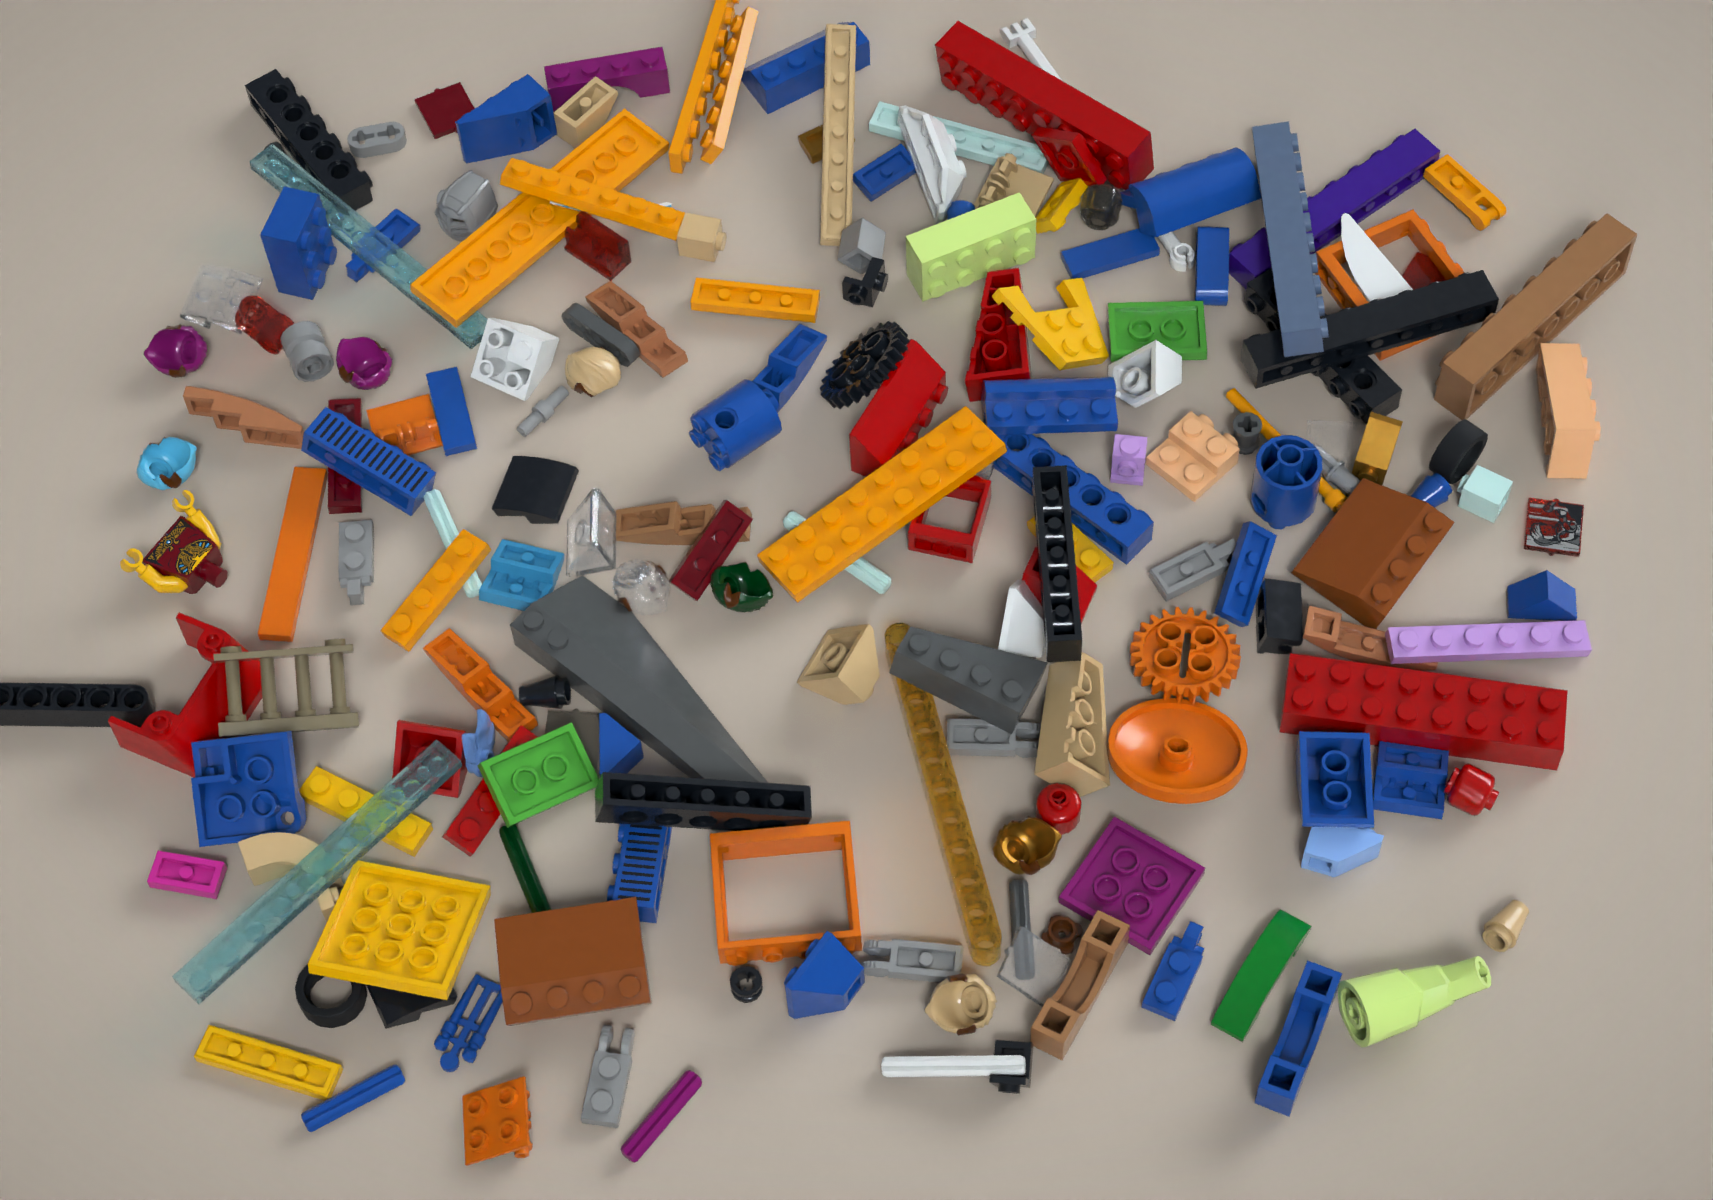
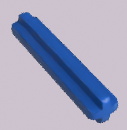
M394 1064L302 1112L301 1118L307 1130L313 1132L404 1084V1075L398 1065Z

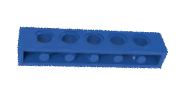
M1033 434L997 435L1006 444L1007 452L989 465L1032 496L1033 467L1067 465L1068 485L1071 486L1069 487L1072 523L1082 533L1127 565L1152 540L1154 522L1146 512L1137 510L1128 504L1121 494L1115 491L1112 492L1103 486L1093 474L1085 473L1068 456L1060 455L1053 450L1046 440L1041 437H1035ZM1117 521L1121 522V524H1114L1112 522Z

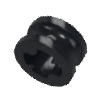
M743 966L732 973L730 987L734 998L740 1002L749 1003L757 1000L762 994V977L754 967ZM745 978L747 982H749V979L753 980V988L747 991L746 987L740 990V980Z

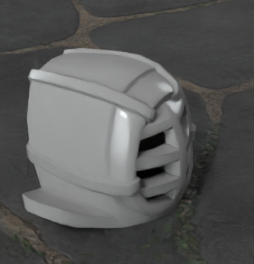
M472 170L464 173L447 189L441 190L437 195L435 215L438 218L441 229L453 240L461 242L493 217L498 207L494 192L489 184L490 181L474 174ZM453 219L464 220V222H456Z

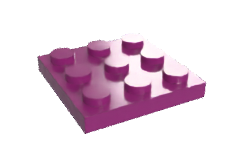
M1113 817L1060 894L1059 903L1089 921H1092L1097 910L1130 925L1128 943L1151 955L1204 876L1205 867L1120 819Z

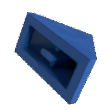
M1548 570L1507 586L1508 618L1576 621L1575 588Z
M599 713L600 777L603 772L627 774L644 758L641 741L607 713Z

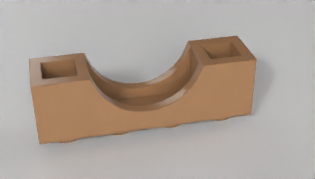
M1097 910L1081 938L1078 951L1065 979L1051 998H1047L1031 1026L1030 1042L1034 1044V1047L1063 1061L1128 944L1130 925Z

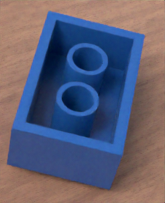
M284 186L260 236L278 292L313 300L318 289H321L325 283V274L329 265H333L336 260L337 249L332 241L331 228L328 227L326 210L322 206L320 195Z

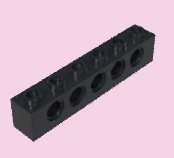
M274 69L245 85L250 105L341 218L373 201L370 191L373 184L368 174L357 169L356 161L351 153H344L337 136L326 131L325 123L320 115H313L308 101L303 95L299 97L296 94V89L288 77L283 78L277 69Z
M1272 268L1248 282L1245 295V304L1249 311L1257 314L1266 323L1270 332L1280 329ZM1369 356L1311 372L1328 386L1330 392L1335 397L1340 398L1349 407L1354 417L1361 419L1366 425L1371 412L1387 416L1399 407L1402 389Z
M1067 465L1033 467L1032 492L1047 662L1081 661L1082 630Z
M603 772L595 789V822L741 831L809 824L812 818L811 788L807 785Z

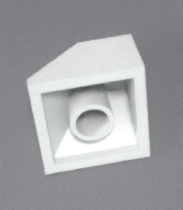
M1017 580L1009 587L998 650L1025 657L1041 658L1046 651L1042 606L1026 582Z

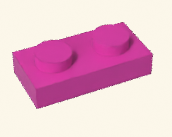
M158 850L147 883L150 888L217 899L227 866L222 861Z

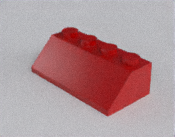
M910 339L907 344L908 350L902 354L904 359L895 364L898 368L889 372V379L883 381L849 434L851 471L864 477L870 475L916 442L922 427L927 428L929 426L936 405L942 404L947 396L946 372L913 339Z

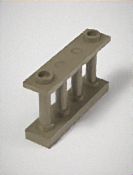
M345 639L325 640V646L249 652H242L241 646L221 647V654H213L214 663L225 662L229 716H225V722L218 723L220 738L284 731L305 732L359 727L358 712L351 713L350 707H347L343 654L353 653L354 650L353 644H346ZM329 655L333 708H330V714L316 715V709H312L308 656ZM295 657L298 710L295 711V717L281 718V712H277L274 659ZM260 660L263 713H260V720L247 721L246 715L242 713L239 661Z

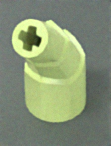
M1480 956L1444 966L1431 965L1407 970L1394 968L1341 981L1338 987L1339 1009L1351 1038L1360 1047H1368L1417 1027L1420 1021L1453 1005L1456 1000L1489 988L1491 986V975L1488 966Z

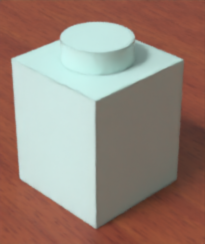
M1477 465L1471 475L1465 474L1458 486L1457 492L1461 493L1458 507L1494 523L1509 499L1513 481Z

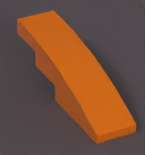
M450 628L423 647L424 652L476 710L482 709L489 715L495 730L507 741L510 740L520 725L529 731L538 726L535 716L515 699L512 690L492 673L489 664Z

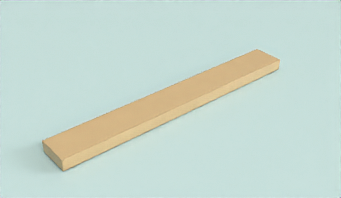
M826 24L820 245L840 246L842 230L852 224L856 25Z

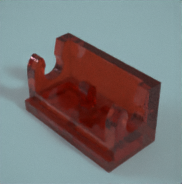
M581 211L576 215V229L573 231L569 226L565 229V251L612 281L631 263L629 242L586 212Z

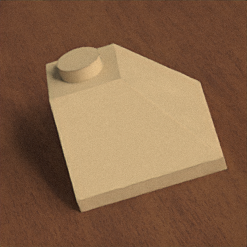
M870 624L827 630L797 683L801 687L842 705L864 703L872 695L873 687L880 676L873 627Z

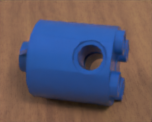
M744 379L692 414L690 421L693 429L689 431V436L698 448L704 447L709 454L712 466L717 471L730 468L780 434L782 427L777 413L780 410L779 403L771 391L768 389L761 390L752 381Z
M1281 435L1271 438L1264 443L1256 455L1250 500L1255 513L1274 529L1281 530L1286 526L1302 523L1315 510L1322 474V457L1312 443L1298 436Z

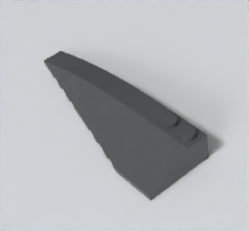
M583 575L534 601L510 624L515 646L555 676L567 678L572 689L601 711L607 713L626 730L688 777L768 783L635 615Z

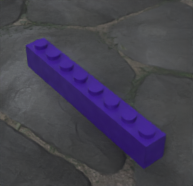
M1413 129L1406 135L1398 136L1391 145L1382 151L1377 150L1361 165L1353 166L1339 180L1328 183L1315 196L1307 197L1309 211H1303V213H1310L1312 231L1306 232V234L1313 233L1315 252L1341 235V216L1343 214H1349L1358 224L1423 180L1424 170L1439 160L1440 150L1419 131ZM1265 227L1258 230L1254 237L1245 243L1237 244L1229 253V274L1245 289L1248 282L1271 269Z

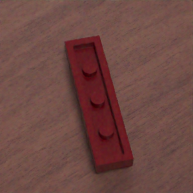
M361 398L328 400L329 409L343 414L349 421L362 428ZM328 467L329 514L362 513V487Z

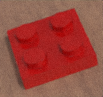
M1038 127L1032 134V137L1060 181L1065 182L1081 178L1087 186L1100 188L1107 180L1101 170V163L1092 155L1087 147L1086 139L1080 133Z

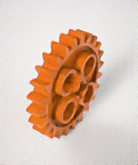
M1176 607L1174 615H1170L1163 609L1161 619L1153 614L1150 615L1149 624L1145 622L1140 623V632H1134L1133 642L1130 645V666H1134V677H1141L1142 687L1152 684V695L1157 694L1159 691L1164 692V701H1167L1171 695L1176 696L1177 704H1181L1183 697H1188L1193 705L1195 704L1196 696H1200L1205 702H1208L1210 692L1218 697L1221 696L1222 687L1229 689L1231 679L1237 678L1241 656H1239L1240 645L1235 644L1237 636L1236 634H1228L1229 625L1218 626V616L1210 620L1206 619L1207 611L1205 610L1199 616L1194 615L1193 607L1188 609L1187 614H1182L1180 608ZM1189 633L1191 634L1186 677L1181 678L1179 672L1184 635Z

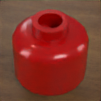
M1465 764L1461 769L1455 767L1443 791L1448 794V804L1472 816L1480 814L1483 808L1491 810L1499 794V791L1493 789L1495 785L1494 776L1471 764Z
M1054 783L1046 786L1037 797L1036 818L1054 827L1061 835L1071 832L1080 821L1082 802L1079 794L1073 787L1063 783Z

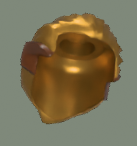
M1028 816L1023 820H1011L1008 825L1004 824L1003 829L999 830L996 842L992 848L993 855L999 864L1011 872L1019 875H1033L1051 863L1062 836L1054 827L1038 818Z

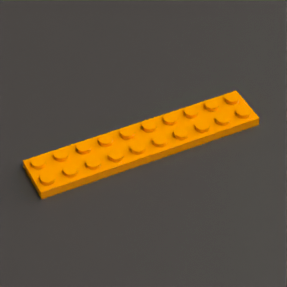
M624 108L552 167L551 170L577 179H583L602 187L612 188L619 192L669 150V142ZM522 192L412 282L410 290L415 296L457 328L592 214L550 204V200Z

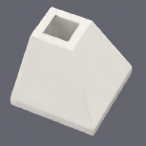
M488 318L470 377L526 401L550 369L559 338L533 326Z

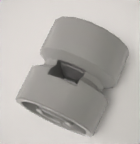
M310 321L298 322L288 327L282 333L280 338L281 345L286 356L289 358L293 373L298 380L304 382L315 381L326 376L332 370L334 365L333 358L329 349L325 346L324 337L316 323Z

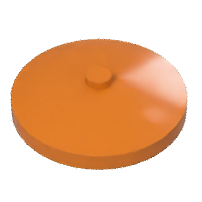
M1162 698L1134 705L1115 720L1109 732L1107 754L1115 774L1134 791L1163 802L1192 804L1213 800L1233 789L1244 774L1248 748L1245 737L1239 727L1219 710L1196 701L1192 705L1187 699H1183L1181 704H1177L1176 698H1169L1167 701H1164Z

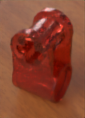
M254 295L246 296L242 299L234 320L236 326L241 331L258 342L267 352L274 355L279 354L283 349L280 341L282 333L288 327L295 324L289 317L278 312L262 298Z

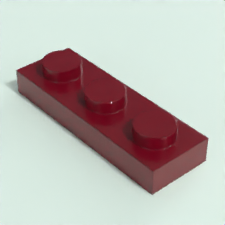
M723 500L668 582L694 601H698L711 581V574L717 567L722 566L753 518L728 500Z

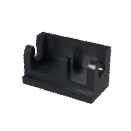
M1267 578L1263 581L1256 600L1257 653L1290 654L1292 653L1291 646H1300L1302 644L1301 583Z

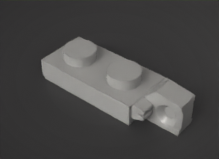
M372 520L339 522V581L341 588H347L350 605L364 604V586H371V582H374V526Z
M1234 538L1219 546H1216L1215 543L1208 544V542H1205L1152 568L1149 571V578L1167 602L1227 571L1237 542Z

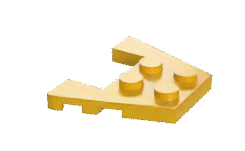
M1082 278L1063 280L1056 287L1068 307L1065 309L1034 312L1019 286L998 288L992 295V298L998 305L1003 302L1013 312L1010 318L1018 326L1025 325L1035 336L1032 341L1059 370L1102 364L1109 357Z

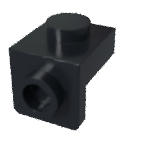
M872 257L862 281L844 277L842 282L843 299L855 305L873 308L879 292H884L888 283L889 276L885 273L884 260Z
M995 1040L994 1055H1021L1026 1060V1071L1023 1076L990 1075L989 1083L998 1085V1092L1020 1094V1087L1030 1088L1034 1046L1032 1042Z

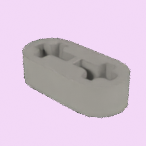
M386 122L356 128L349 133L347 139L351 153L359 158L397 152L403 149L407 142L405 130L397 122ZM395 135V138L389 139V136ZM365 140V144L359 145V141Z

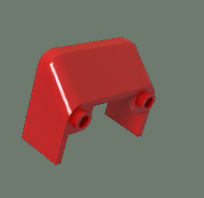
M179 612L176 620L187 645L198 649L202 658L212 662L211 666L179 715L166 710L156 711L147 717L141 728L114 716H110L108 723L121 748L195 777L191 742L220 738L218 723L225 722V716H229L225 662L214 663L213 654H221L220 648L229 646H241L242 652L249 651L226 631ZM259 660L239 661L242 713L246 715L247 721L262 699Z

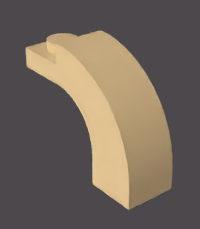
M282 832L260 834L238 842L247 872L254 886L281 877H295L306 881L315 890L321 911L327 923L340 895L338 889L342 888L344 884L333 859L320 845L306 837Z

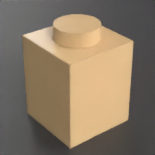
M685 212L677 234L679 256L715 262L718 252L724 250L727 238L726 233L722 231L721 219Z

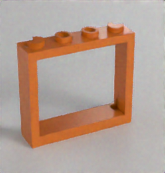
M1414 209L1364 230L1377 248L1408 235L1442 281L1456 278L1464 273L1458 263H1454L1447 254L1444 244L1441 241H1437L1431 233L1427 222L1421 219ZM1342 241L1316 251L1318 273L1315 274L1320 276V281L1341 309L1347 307L1354 308L1369 303L1341 266V264L1347 262ZM1432 337L1378 352L1375 355L1381 361Z
M850 821L710 833L717 945L720 964L727 963L732 966L746 964L748 961L756 960L773 963L788 957L806 959L805 954L810 944L815 939L820 940L825 934L824 932L729 941L723 861L842 850L849 930L830 933L851 954L855 951H862Z

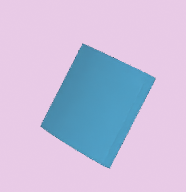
M502 539L491 558V570L479 589V600L525 611L534 601L553 592L565 559L564 553Z

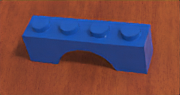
M1307 960L1282 1032L1259 1083L1255 1104L1290 1117L1337 994L1342 973Z

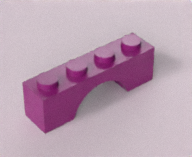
M663 47L544 66L553 112L559 109L595 76L611 87L629 88L636 92L640 98L670 93Z

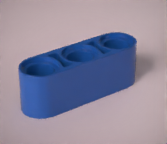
M1198 226L1195 301H1203L1204 305L1227 306L1229 228Z

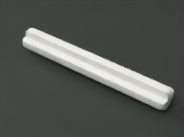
M1021 1055L884 1057L881 1070L882 1075L886 1077L1023 1076L1026 1071V1060Z

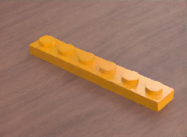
M749 6L741 16L736 15L731 23L730 31L733 34L724 49V54L727 55V58L719 69L718 76L721 77V81L713 92L712 99L715 100V104L710 109L706 119V123H709V128L703 134L700 146L703 147L700 160L712 164L724 149L758 15V11Z
M511 158L501 174L500 185L675 241L677 240V234L685 215L684 212L674 208L665 207L646 201L643 198L618 192L612 188L602 187L583 179L558 173L555 170L536 166L524 160Z

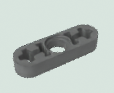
M573 303L562 313V319L571 331L593 346L603 347L617 357L621 365L628 367L640 356L639 348L629 337L580 304Z

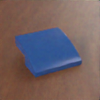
M1379 741L1373 789L1374 810L1442 819L1445 803V793L1443 791L1448 776L1449 751Z

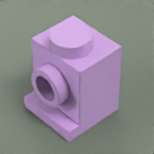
M1115 434L1110 483L1143 486L1148 437Z

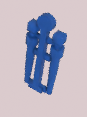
M475 974L449 1021H445L440 1032L442 1034L438 1035L434 1041L435 1048L444 1052L449 1046V1041L454 1045L451 1051L443 1054L440 1059V1065L444 1071L454 1072L458 1069L460 1064L458 1056L462 1048L464 1049L462 1053L463 1060L469 1063L475 1061L477 1050L481 1049L486 1041L485 1036L503 1002L501 985ZM477 985H480L485 989L468 1020L461 1018ZM492 993H497L498 995L480 1025L476 1024ZM458 1024L462 1026L463 1029L459 1037L454 1038V1035L458 1029ZM472 1031H474V1033L472 1034V1036H471L469 1042L466 1043V1041H467V1039H468L470 1033H471Z

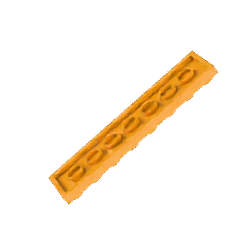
M965 406L757 554L759 563L798 603L1007 452L1006 444Z

